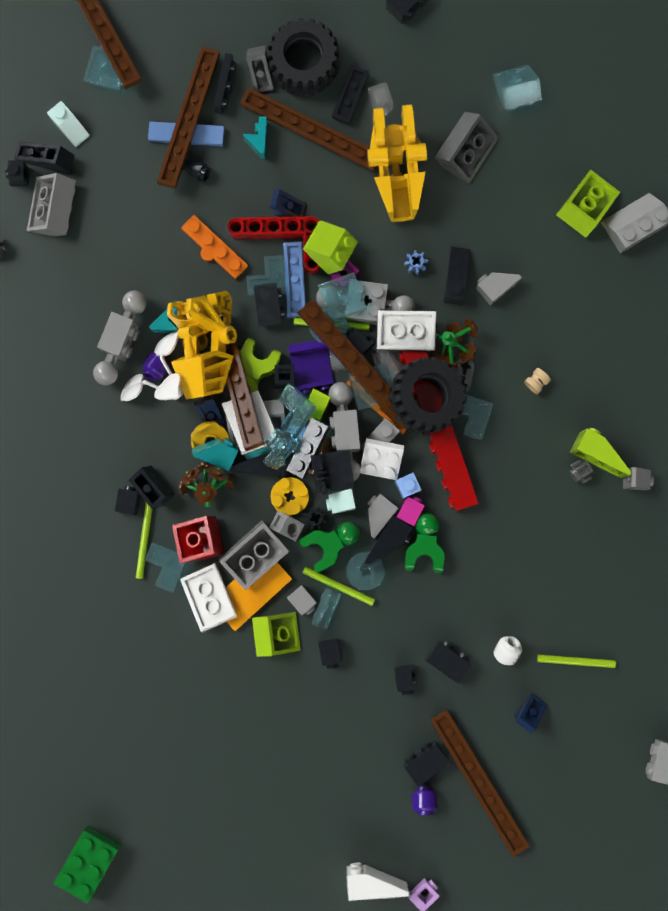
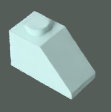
M62 101L47 112L52 122L75 148L90 136Z
M352 489L329 494V499H326L328 511L332 510V514L355 510Z

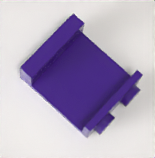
M321 340L288 345L291 363L294 365V380L297 393L301 392V395L310 394L313 389H319L320 391L329 390L334 384L326 345Z

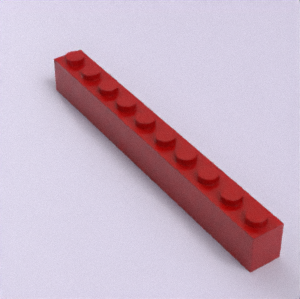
M400 350L401 353H398L400 363L405 364V366L422 357H427L429 360L426 350ZM416 381L413 385L414 400L417 399L418 405L422 410L429 413L438 412L442 405V396L439 389L430 381ZM452 425L438 433H430L431 443H428L431 453L436 455L437 461H435L437 471L442 473L443 479H441L444 491L448 490L450 497L447 498L450 508L458 511L478 504Z

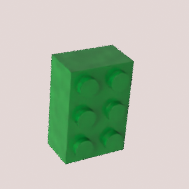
M87 826L53 884L88 904L122 845L92 827Z

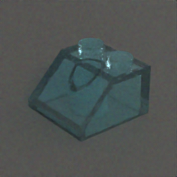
M529 65L493 74L499 100L505 109H515L518 106L524 104L531 105L536 101L542 100L540 79Z

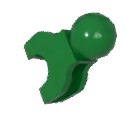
M423 513L415 523L418 532L416 533V539L405 550L404 567L406 571H412L416 559L420 555H428L432 558L434 572L441 574L443 572L445 554L437 544V536L435 535L440 527L439 520L434 514Z
M346 521L341 523L337 530L332 532L315 530L300 539L299 543L302 547L315 543L323 548V558L314 565V570L320 572L336 563L339 551L345 545L351 546L358 542L361 532L357 524Z

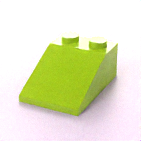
M590 170L556 215L586 238L600 222L620 192Z
M587 428L579 433L570 451L571 454L619 478L630 476L631 471L607 439L600 435V431L594 428Z

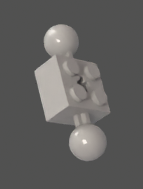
M350 279L348 294H340L334 286L326 285L321 287L316 295L317 303L323 309L331 310L338 305H345L346 322L377 325L378 310L416 311V304L409 296L402 295L394 301L386 300L388 284ZM368 300L371 303H368V306H364L362 301Z
M132 290L127 292L122 300L125 310L123 316L111 312L97 346L107 356L105 361L99 362L93 370L94 379L101 385L114 383L118 377V370L115 366L117 359L125 362L126 358H130L132 354V343L138 339L140 334L139 326L134 322L135 315L142 313L147 306L146 297L140 291Z
M337 382L331 386L328 393L329 397H331L330 401L336 405L337 412H333V417H330V429L335 431V436H331L332 450H336V452L349 450L353 478L356 481L361 472L358 462L353 459L352 455L353 452H360L357 411L348 410V404L353 398L352 388L347 383Z

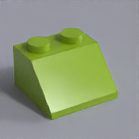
M319 221L303 250L327 274H332L344 269L358 241L346 229Z
M296 612L252 618L257 657L301 651Z

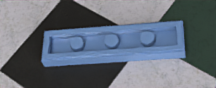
M149 121L148 141L170 143L176 123ZM197 124L191 145L223 146L224 126Z
M302 242L283 243L287 318H300L297 312L306 305Z

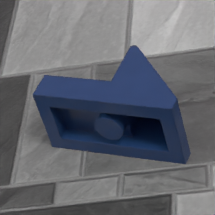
M275 189L270 208L274 209V215L303 217L306 203L281 189Z
M212 395L193 402L203 423L215 421L226 427Z
M531 693L516 712L514 717L517 720L515 722L532 734L536 730L547 704Z

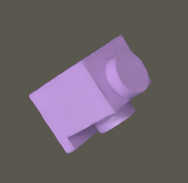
M424 878L412 891H409L408 898L420 911H425L439 897V892L437 891L439 887L432 879L427 881ZM424 889L428 890L426 895L421 894Z

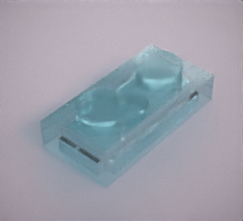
M329 588L325 589L311 624L327 630L341 593Z

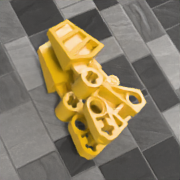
M412 104L402 105V125L392 124L385 127L383 108L373 109L374 126L370 149H367L369 167L378 166L379 177H374L391 222H403L414 219L419 208L425 172H418L417 162L427 161L426 144L421 143L415 133ZM403 151H406L408 174L402 175L399 164H402ZM392 165L393 172L391 176H389L388 166Z
M228 291L208 294L207 297L204 295L186 299V303L182 300L168 303L167 316L178 327L177 334L182 339L185 353L184 357L178 358L171 363L175 373L181 376L180 385L186 399L204 397L223 392L233 359L232 355L226 353V344L234 343L237 340L235 328L228 326L231 323L232 298ZM173 307L177 309V316L173 313ZM211 331V352L199 354V351H203L208 344L205 333Z

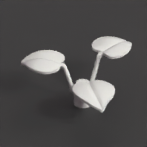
M177 332L163 337L157 343L154 350L156 356H160V360L169 376L159 386L144 380V375L142 374L133 376L123 387L120 397L121 401L128 402L135 399L142 391L143 385L155 388L154 395L158 400H177L183 395L180 385L181 376L178 373L173 374L164 359L165 356L172 353L179 338Z

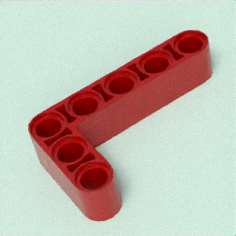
M312 216L232 218L229 220L227 228L229 235L233 239L303 238L304 248L313 232L308 230L307 226L309 224L317 225L319 220ZM292 224L298 226L295 231H290L288 227ZM236 225L241 226L239 232H233L232 228ZM253 225L260 226L257 232L250 230ZM271 225L279 226L277 231L269 230ZM304 251L305 271L310 275L319 273L321 270L319 265L315 268L308 267V262L314 260Z

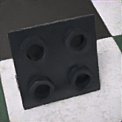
M349 450L310 455L316 494L321 493L325 495L332 491L355 488Z

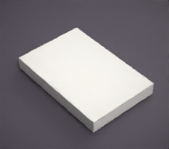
M378 310L377 349L435 350L436 311Z
M259 391L252 392L251 394L265 444L246 451L243 447L232 401L222 403L242 455L279 441Z
M216 563L180 579L202 633L238 617Z

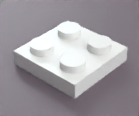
M366 438L360 473L397 480L404 445Z

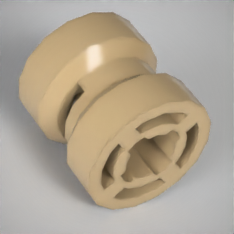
M537 368L533 375L528 377L524 383L533 393L538 395L542 387L547 385L551 379L543 370Z

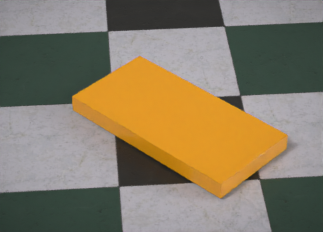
M278 562L247 590H244L235 579L226 587L238 616L227 621L234 631L292 580Z

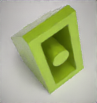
M313 389L303 411L306 415L305 418L309 421L311 418H314L321 422L331 403V397Z

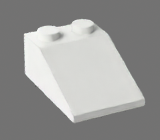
M359 862L351 863L350 866H347L349 901L409 896L407 882L368 865H362Z

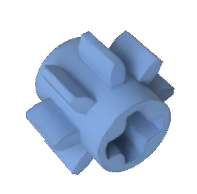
M414 250L412 255H406L409 261L404 262V266H409L408 273L414 271L418 275L419 270H426L423 264L428 263V259H423L424 252L418 254ZM413 261H420L419 264L413 265Z

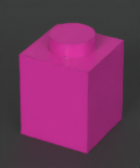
M413 495L411 498L407 496L396 518L414 526L425 505L421 504V499Z

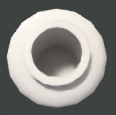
M512 636L502 637L494 649L495 658L504 665H513L522 653V646L519 640Z

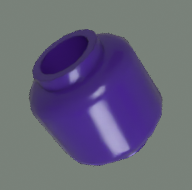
M150 353L142 365L143 375L151 381L162 380L167 370L161 362L160 356H156V353ZM165 356L164 359H165L167 365H168L169 368H170V363H169V361L167 360L168 357Z
M429 786L417 787V791L411 794L412 809L418 813V816L434 815L433 811L438 809L437 794L434 790H429Z

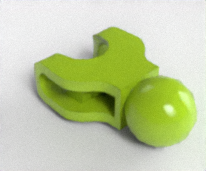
M248 338L240 353L252 393L258 390V384L262 378L274 374L275 365H278L281 359V352L273 350L267 359H257L253 355L255 341Z

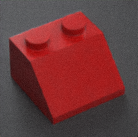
M204 516L172 525L180 563L224 554L216 517Z

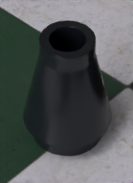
M188 159L185 160L182 169L199 182L207 181L211 173V168L207 164Z

